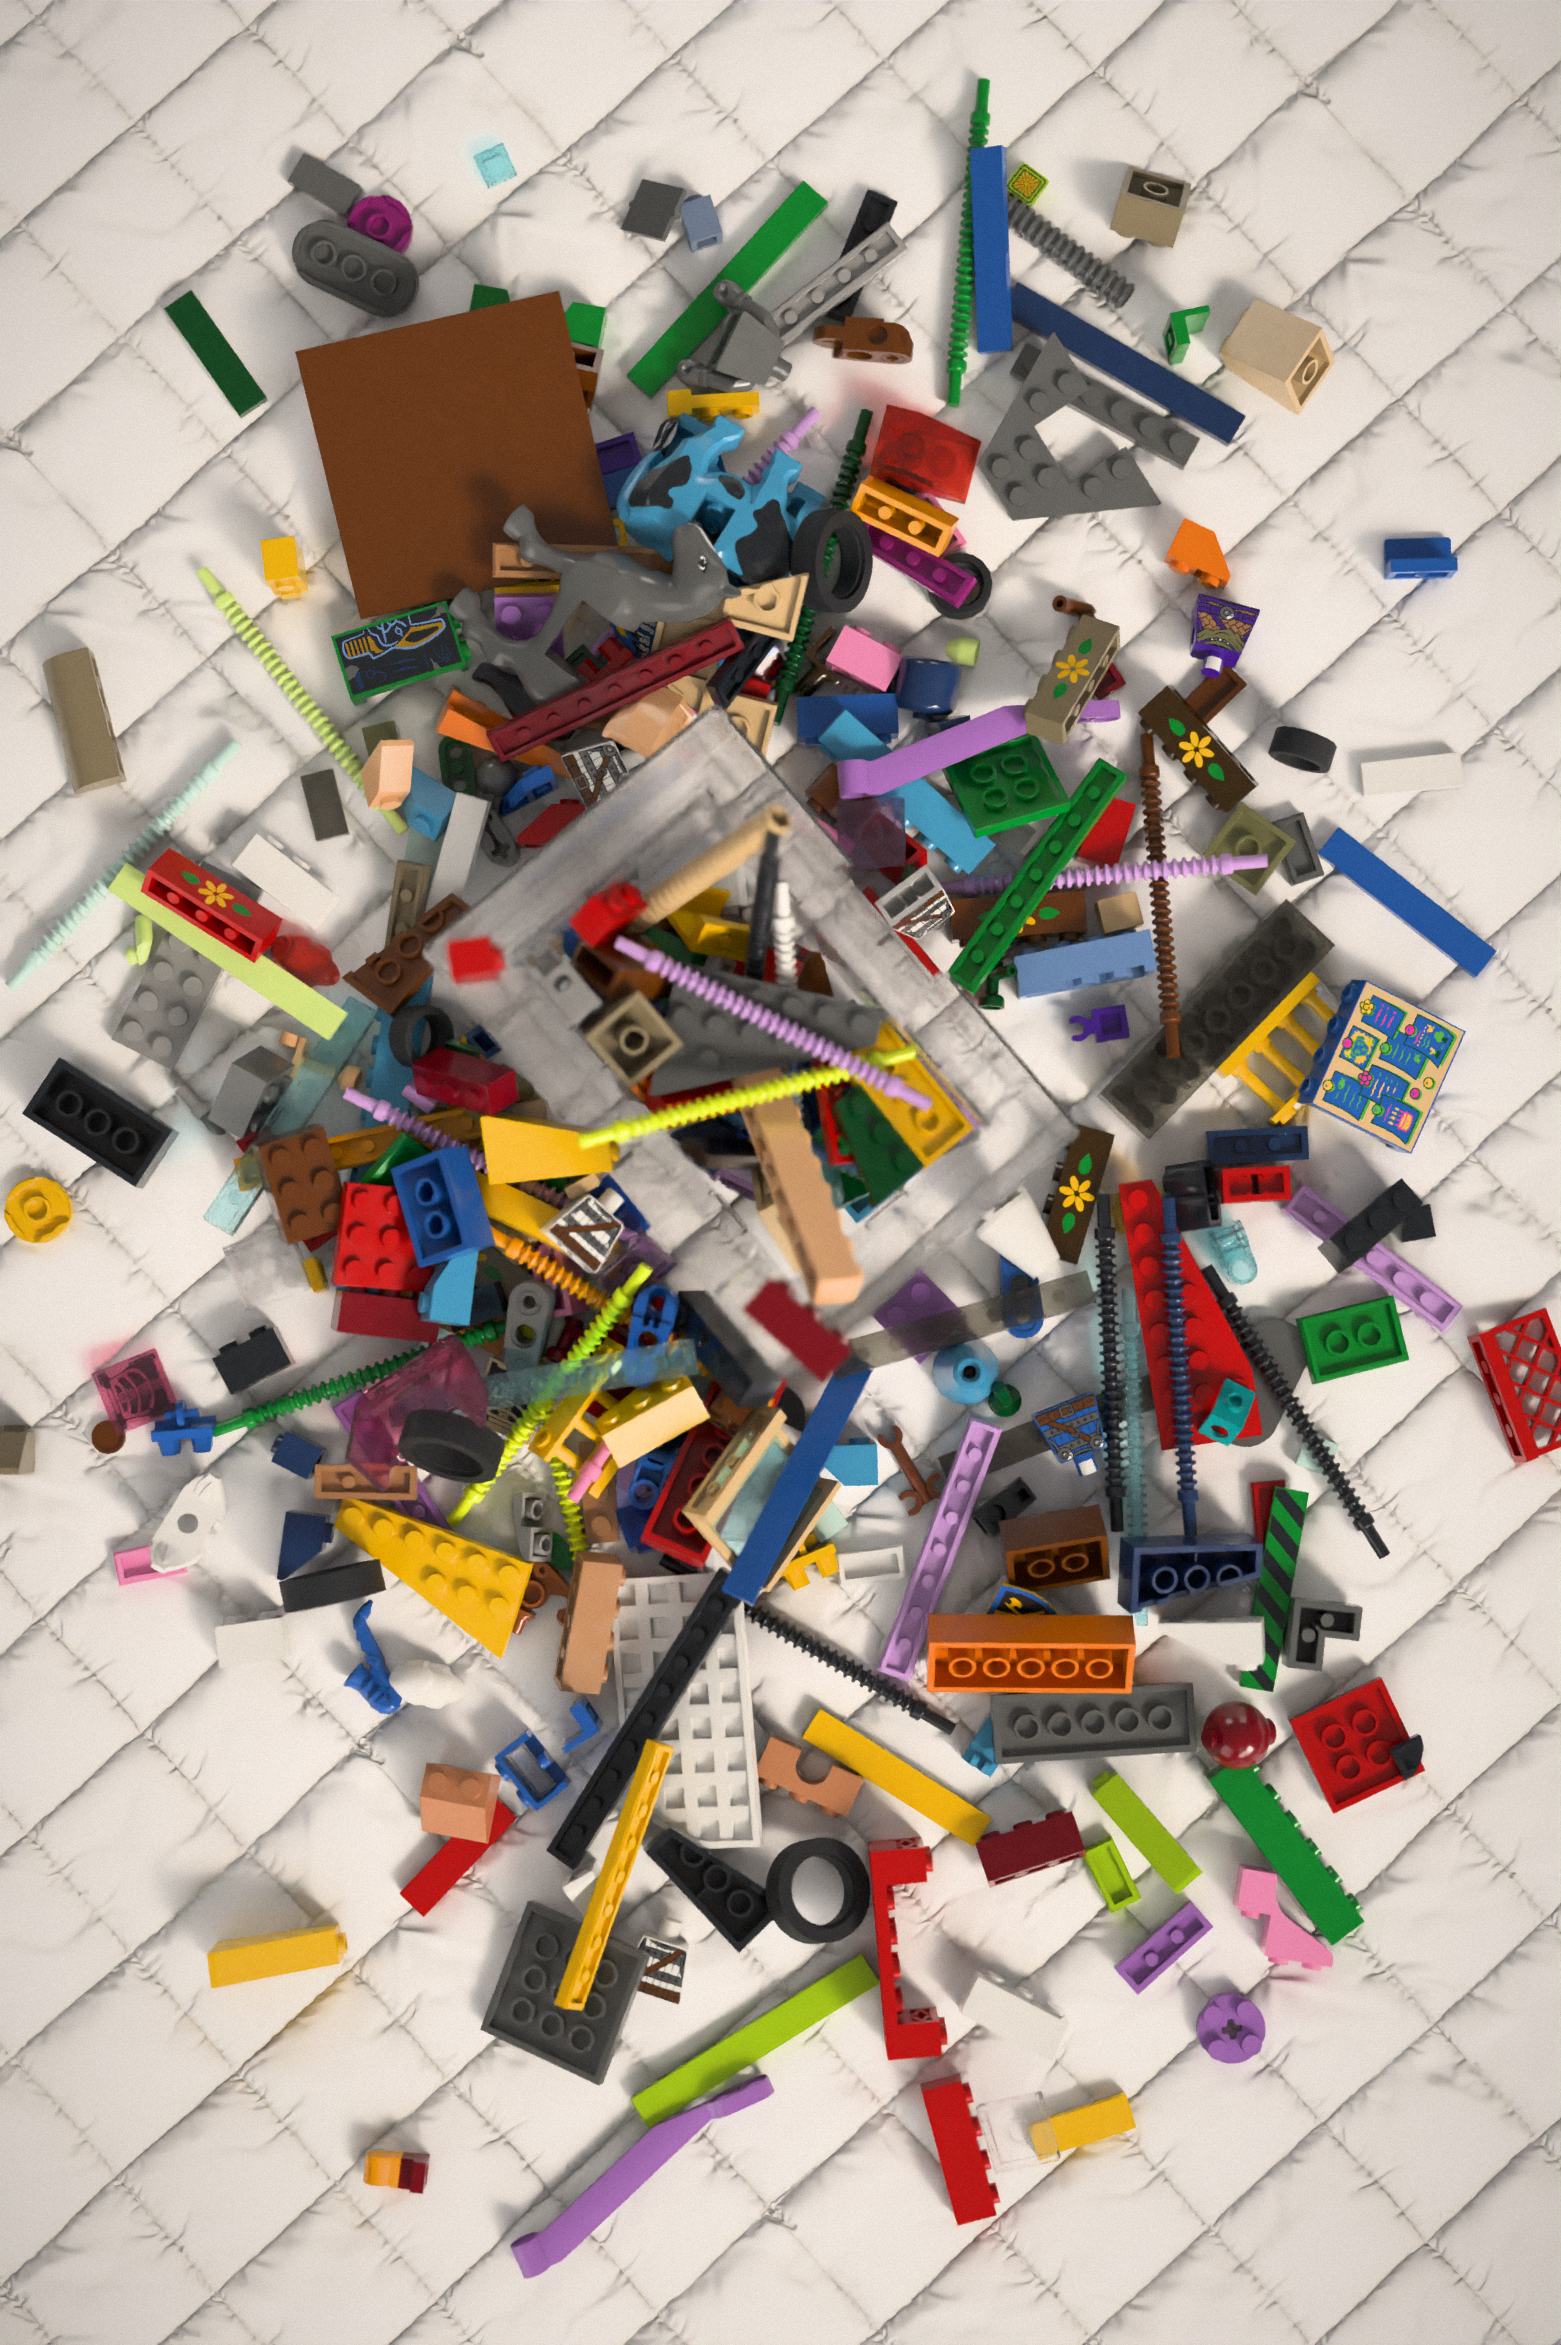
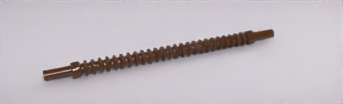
M1143 733L1140 735L1142 766L1139 768V778L1143 780L1140 787L1145 789L1141 796L1145 798L1142 801V806L1146 807L1142 813L1144 816H1147L1143 823L1148 825L1144 829V832L1148 834L1145 842L1149 843L1145 850L1150 853L1146 859L1151 862L1150 864H1152L1153 860H1157V863H1162V860L1166 859L1167 855L1163 853L1166 845L1162 844L1166 838L1164 835H1161L1165 828L1160 825L1164 822L1163 817H1160L1163 809L1159 807L1162 804V800L1158 798L1162 792L1157 789L1161 785L1160 781L1157 780L1160 777V768L1155 764L1153 736ZM1159 876L1157 881L1153 877H1149L1152 882L1148 886L1153 889L1149 896L1154 898L1150 905L1155 908L1151 911V915L1155 917L1152 920V924L1156 926L1152 932L1157 935L1153 942L1158 944L1154 949V952L1158 953L1155 960L1159 963L1156 971L1160 972L1156 979L1161 981L1157 988L1162 991L1158 995V998L1162 1000L1159 1008L1163 1009L1159 1017L1160 1023L1164 1025L1167 1058L1180 1057L1178 1024L1181 1022V1013L1179 1010H1176L1180 1003L1175 1001L1179 994L1174 991L1178 984L1174 982L1177 974L1173 973L1177 966L1172 964L1176 957L1171 954L1175 947L1171 945L1174 938L1170 936L1173 928L1169 927L1173 920L1168 917L1172 910L1167 908L1171 904V901L1167 899L1170 891L1166 890L1169 882L1163 876Z

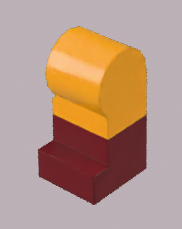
M385 2150L368 2151L365 2159L363 2182L373 2186H390V2188L409 2190V2193L423 2194L427 2185L430 2154Z

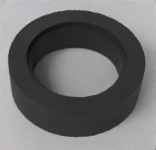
M815 510L804 518L796 532L791 551V576L810 573L802 603L809 610L830 613H847L852 611L864 598L872 575L873 550L868 529L862 519L852 511ZM834 531L839 542L841 564L836 584L830 591L824 575V553L828 539Z
M419 1409L407 1415L397 1449L408 1462L433 1475L463 1483H486L496 1477L505 1449V1443L491 1428L469 1417L444 1410Z
M380 1559L325 1569L279 1582L285 1613L333 1605L386 1590Z
M820 1837L795 1842L777 1855L767 1874L765 1897L770 1915L783 1933L801 1943L821 1944L842 1940L860 1926L869 1908L871 1887L866 1867L852 1848L839 1840ZM810 1857H819L831 1863L840 1874L844 1886V1899L839 1913L833 1920L824 1925L814 1924L805 1919L796 1908L792 1897V1881L795 1872Z

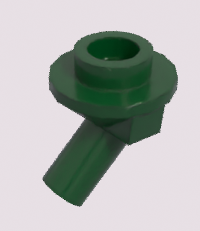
M1002 1381L995 1382L992 1386L993 1391L988 1396L990 1409L1000 1417L1014 1415L1021 1406L1022 1397L1020 1392L1010 1384H1004Z

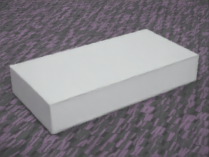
M902 1544L835 1553L840 1587L907 1579Z

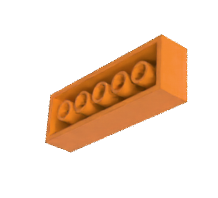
M928 1614L926 1646L927 1692L1131 1693L1136 1650L1133 1615Z

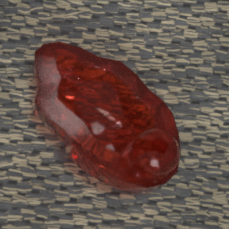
M295 933L277 936L275 942L270 947L273 962L310 988L317 985L333 986L340 980V972L332 960L331 951L325 946L315 943L307 936Z

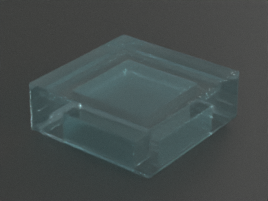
M503 142L473 156L487 189L518 176Z

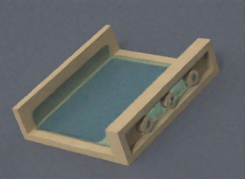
M766 1406L755 1407L682 1511L731 1569L795 1448L794 1444L780 1428L787 1417L779 1408ZM819 1476L761 1591L770 1592L778 1582L780 1576L842 1486L839 1481Z

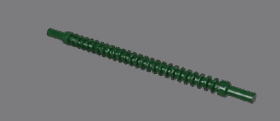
M861 409L853 438L847 442L845 451L848 455L843 456V460L846 463L840 465V469L843 472L838 473L840 481L835 483V487L838 489L832 492L835 499L830 500L832 508L827 510L849 509L847 501L852 500V496L849 493L855 490L852 483L857 482L855 475L860 473V469L857 466L862 465L863 461L860 457H864L867 450L865 440L873 417V412L868 409ZM834 531L828 539L824 553L825 580H828V576L825 573L831 570L828 563L833 562L831 554L836 553V549L833 546L839 544ZM804 605L801 607L794 640L787 643L789 651L784 652V656L787 658L781 662L784 669L779 670L781 677L776 679L774 689L777 691L774 702L779 703L774 720V725L776 726L781 725L789 695L794 694L796 687L794 679L799 677L796 671L801 669V665L798 663L804 660L801 653L807 651L804 644L809 643L807 635L812 633L809 626L815 624L812 617L817 616V612L809 610Z

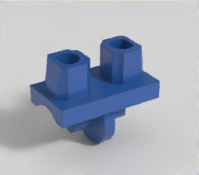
M183 1399L176 1401V1410L164 1411L165 1420L155 1421V1428L151 1431L152 1442H158L162 1456L180 1454L181 1439L192 1440L193 1452L205 1453L211 1451L215 1423H217L216 1415L200 1417L199 1408L187 1409L186 1401Z

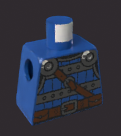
M1086 1392L1030 1414L1059 1463L1062 1464L1073 1460L1080 1477L1099 1470L1092 1452L1105 1447V1440L1094 1392Z

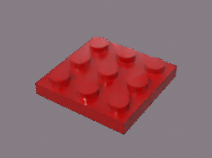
M343 1181L330 1283L343 1286L424 1292L426 1284L434 1274L435 1264L419 1268L396 1186Z
M1381 1677L1372 1679L1288 1719L1333 1814L1405 1781L1388 1748L1409 1738V1735ZM1420 1762L1413 1776L1425 1771L1422 1762Z

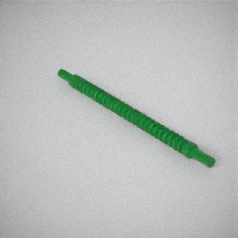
M980 78L977 82L975 111L971 112L970 124L973 127L969 129V133L973 136L968 138V142L972 144L967 148L969 153L970 149L982 148L988 144V139L985 136L989 134V130L986 127L990 125L991 114L988 112L991 81L986 78ZM970 155L966 157L970 164L965 167L969 173L964 177L968 182L964 184V189L967 192L963 193V198L966 201L962 203V207L965 210L961 212V216L964 220L960 222L963 229L959 231L960 236L963 238L958 240V244L962 247L957 250L961 257H958L956 260L960 266L956 267L955 270L959 275L955 277L958 285L954 286V291L957 294L953 296V300L956 303L952 305V309L955 313L951 314L954 322L950 324L954 331L949 333V337L953 340L948 343L952 350L947 352L951 359H948L946 362V372L949 373L946 405L949 407L959 406L962 374L966 373L967 362L964 358L968 356V353L964 349L969 346L965 340L969 339V334L966 331L970 329V325L967 321L971 320V315L968 312L972 310V306L969 303L973 301V297L970 293L974 292V288L970 285L975 282V279L971 276L975 274V268L972 267L974 265Z
M507 1318L498 1322H494V1320L484 1322L481 1328L476 1325L473 1331L465 1329V1334L463 1335L457 1332L454 1338L448 1335L446 1341L438 1339L437 1344L429 1343L427 1348L420 1345V1350L416 1351L412 1348L410 1354L402 1352L401 1357L393 1355L391 1361L384 1358L382 1364L376 1361L374 1367L366 1365L365 1370L357 1368L355 1374L348 1371L346 1377L340 1374L338 1375V1380L330 1378L329 1383L321 1381L318 1387L312 1384L310 1390L304 1387L301 1393L294 1391L293 1396L285 1394L282 1400L276 1397L274 1403L268 1400L265 1406L258 1404L256 1409L252 1406L245 1408L240 1415L215 1423L213 1436L218 1437L243 1427L248 1429L259 1426V1421L267 1423L268 1418L276 1420L278 1414L284 1417L286 1411L293 1414L295 1408L303 1410L306 1404L308 1407H312L314 1401L320 1404L322 1398L329 1401L331 1395L339 1397L342 1391L344 1394H348L350 1388L356 1391L359 1385L365 1388L367 1382L375 1384L378 1378L380 1381H384L386 1375L392 1378L395 1372L401 1375L403 1369L411 1371L414 1365L420 1368L422 1362L429 1365L431 1359L437 1362L439 1356L447 1358L450 1352L456 1355L458 1349L465 1352L467 1346H470L472 1349L475 1348V1343L483 1345L484 1340H488V1342L498 1340L500 1338L499 1335L505 1333Z

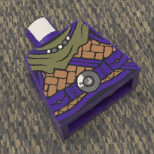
M1202 593L1198 594L1192 609L1189 654L1193 658L1203 660L1201 673L1204 676L1218 678L1221 675L1223 666L1229 668L1236 666L1260 614V609Z

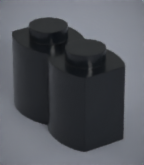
M1199 1160L1165 1166L1162 1185L1169 1197H1175L1176 1222L1179 1231L1190 1232L1221 1227V1207L1217 1196V1180L1212 1160Z

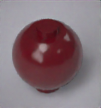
M1229 1701L1220 1704L1209 1713L1203 1725L1201 1741L1208 1755L1217 1764L1228 1769L1241 1770L1254 1766L1265 1756L1269 1745L1275 1742L1277 1733L1274 1722L1270 1718H1265L1263 1713L1255 1706L1243 1701Z

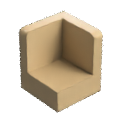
M1136 892L1098 900L1094 904L1100 932L1103 937L1121 931L1141 928L1144 924Z

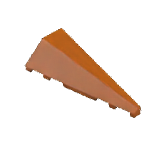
M452 684L435 723L436 732L496 753L486 736V731L510 720V718L504 717L488 708L487 704L482 701H475L460 693L461 689ZM546 742L512 758L531 766L541 765L544 768L549 765L554 774L572 780L561 758L563 754L551 748L550 742Z

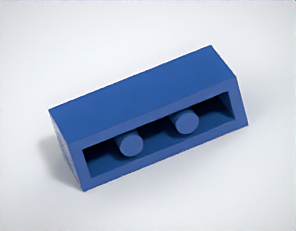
M896 693L796 697L798 743H805V747L809 748L820 747L822 743L818 740V737L837 715L846 708L884 744H891L892 739H898L899 734Z

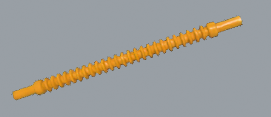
M491 1226L495 1245L504 1249L506 1256L511 1259L517 1257L519 1264L527 1263V1268H535L536 1274L542 1272L544 1279L552 1278V1284L560 1283L562 1290L568 1288L570 1295L573 1293L578 1295V1300L585 1298L586 1305L593 1303L594 1309L597 1310L598 1308L608 1307L607 1301L613 1300L612 1297L608 1298L606 1296V1291L599 1293L598 1286L591 1288L589 1281L583 1283L581 1276L575 1278L573 1271L565 1272V1266L559 1268L556 1266V1261L552 1263L548 1261V1256L541 1257L540 1251L532 1252V1246L529 1245L526 1248L523 1246L524 1241L517 1237L512 1239ZM632 1307L624 1308V1315H618L619 1325L627 1324L628 1330H630L633 1315L631 1312ZM650 1331L641 1333L644 1335L645 1341L652 1339V1345L657 1344L658 1340L654 1333ZM672 1332L667 1348L670 1351L669 1355L676 1354L678 1361L684 1359L686 1360V1366L692 1364L695 1366V1371L701 1369L703 1376L707 1374L711 1376L688 1346L681 1342L682 1339L680 1337L675 1339ZM772 1398L767 1406L771 1407L775 1399Z

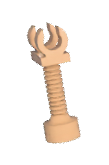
M286 1031L282 1032L279 1043L296 1049L292 1064L295 1066L290 1075L293 1078V1084L296 1083L300 1069L313 1073L316 1072V1074L335 1081L338 1080L340 1089L346 1091L349 1086L357 1090L363 1073L362 1068L349 1064L346 1069H341L306 1057L310 1040Z

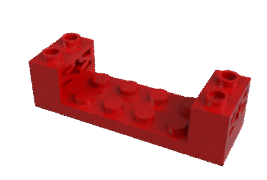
M922 1837L868 1841L887 2061L942 2056V2045H948L944 2016L938 2017L936 2007L903 2008L901 1986H895L894 1981L901 1979L898 1951L892 1952L891 1946L898 1945L895 1917L889 1918L888 1911L895 1910L892 1885L928 1882L927 1872H933L930 1845L924 1846Z

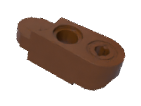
M846 316L845 324L821 325L814 328L813 343L817 346L834 349L833 359L898 365L908 364L913 360L914 343L910 333L903 325L884 322V319Z

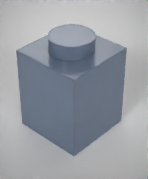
M696 194L686 198L680 207L679 215L691 252L693 253L723 243V232L711 195L702 196L701 194Z

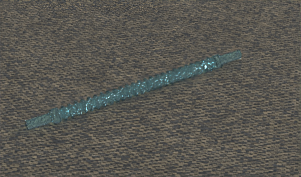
M1135 1288L1122 1289L1123 1323L1119 1324L1120 1335H1124V1339L1120 1340V1343L1124 1344V1349L1120 1352L1125 1355V1358L1121 1360V1363L1125 1364V1368L1121 1372L1126 1375L1122 1379V1382L1126 1383V1387L1122 1389V1392L1126 1393V1397L1122 1400L1127 1404L1123 1408V1411L1127 1412V1416L1123 1418L1127 1422V1426L1123 1429L1128 1432V1436L1124 1437V1440L1128 1441V1445L1124 1449L1129 1452L1125 1456V1459L1129 1460V1464L1125 1466V1469L1129 1470V1474L1125 1477L1130 1480V1483L1126 1485V1488L1130 1489V1493L1126 1495L1130 1499L1127 1508L1131 1509V1512L1127 1514V1517L1131 1518V1522L1127 1526L1132 1529L1128 1533L1129 1537L1149 1535L1148 1532L1144 1531V1527L1148 1526V1523L1144 1522V1518L1148 1514L1144 1512L1147 1503L1143 1502V1498L1147 1497V1494L1143 1493V1489L1147 1485L1142 1482L1146 1478V1475L1142 1474V1469H1145L1146 1465L1142 1464L1145 1455L1141 1454V1450H1144L1145 1446L1141 1445V1441L1145 1437L1140 1434L1144 1430V1426H1140V1421L1144 1420V1417L1140 1416V1412L1144 1408L1139 1405L1143 1401V1398L1139 1397V1392L1143 1391V1388L1139 1387L1142 1378L1138 1377V1373L1142 1372V1369L1138 1368V1363H1141L1142 1360L1137 1357L1141 1353V1349L1137 1348V1344L1141 1343V1340L1137 1339V1335L1141 1333L1140 1323L1136 1322ZM1148 1607L1143 1608L1141 1612L1135 1613V1626H1148Z

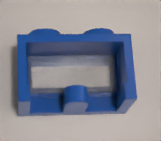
M530 1728L494 1757L498 1762L495 1764L498 1773L506 1781L511 1779L519 1789L516 1791V1794L527 1808L532 1805L536 1811L563 1791L571 1782L570 1778Z

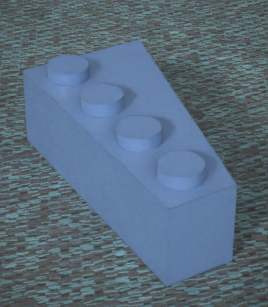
M1150 929L1121 931L1116 933L1117 936L1104 938L1103 935L1083 939L1084 943L1071 945L1070 941L1052 944L1050 950L1038 952L1037 947L1019 950L1018 956L1013 957L1011 963L1018 970L1017 975L1014 977L1018 1000L1150 976L1157 970Z

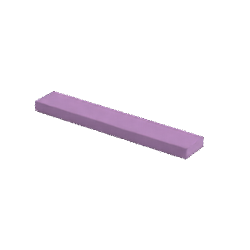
M1304 1183L1299 1185L1292 1194V1199L1288 1200L1281 1209V1211L1322 1242L1327 1240L1350 1220ZM1378 1242L1352 1264L1441 1333L1446 1330L1463 1307L1458 1301L1381 1242Z

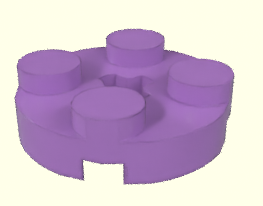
M1226 1992L1213 1996L1207 2002L1208 2004L1203 2007L1196 2021V2032L1202 2047L1213 2059L1228 2064L1241 2063L1257 2055L1262 2049V2043L1266 2034L1265 2020L1261 2011L1251 2000L1238 1993ZM1233 2019L1235 2025H1240V2030L1236 2031L1235 2036L1229 2037L1226 2032L1222 2033V2027L1227 2026V2020Z

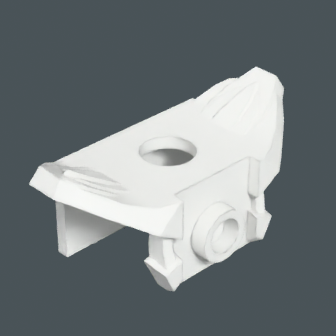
M210 1471L205 1475L202 1474L195 1477L189 1484L186 1483L183 1490L177 1487L167 1503L171 1509L165 1519L158 1517L149 1532V1535L153 1536L150 1541L151 1548L149 1552L152 1561L151 1567L160 1573L178 1570L198 1562L201 1557L200 1548L204 1546L208 1549L218 1533L213 1527L216 1522L222 1523L227 1510L222 1478ZM184 1514H192L198 1520V1527L192 1533H183L178 1528V1519Z

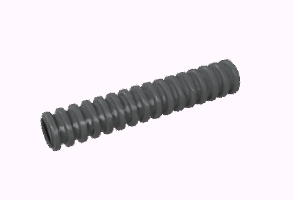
M1007 190L1008 228L1016 229L1015 234L1024 235L1023 240L1032 241L1031 246L1034 248L1040 247L1042 254L1048 253L1050 260L1056 259L1058 266L1064 265L1066 272L1072 271L1074 278L1080 277L1083 285L1088 283L1090 290L1094 291L1096 289L1098 296L1102 297L1104 295L1107 297L1106 302L1115 303L1114 308H1122L1133 294L1135 284L1126 283L1127 278L1124 276L1118 277L1119 272L1116 270L1110 271L1108 264L1102 265L1100 258L1094 259L1092 252L1086 253L1083 245L1078 247L1075 239L1070 241L1067 233L1062 235L1059 227L1053 228L1051 221L1045 222L1043 215L1037 216L1035 209L1031 208L1029 210L1027 203H1020L1019 197L1010 196L1011 191Z

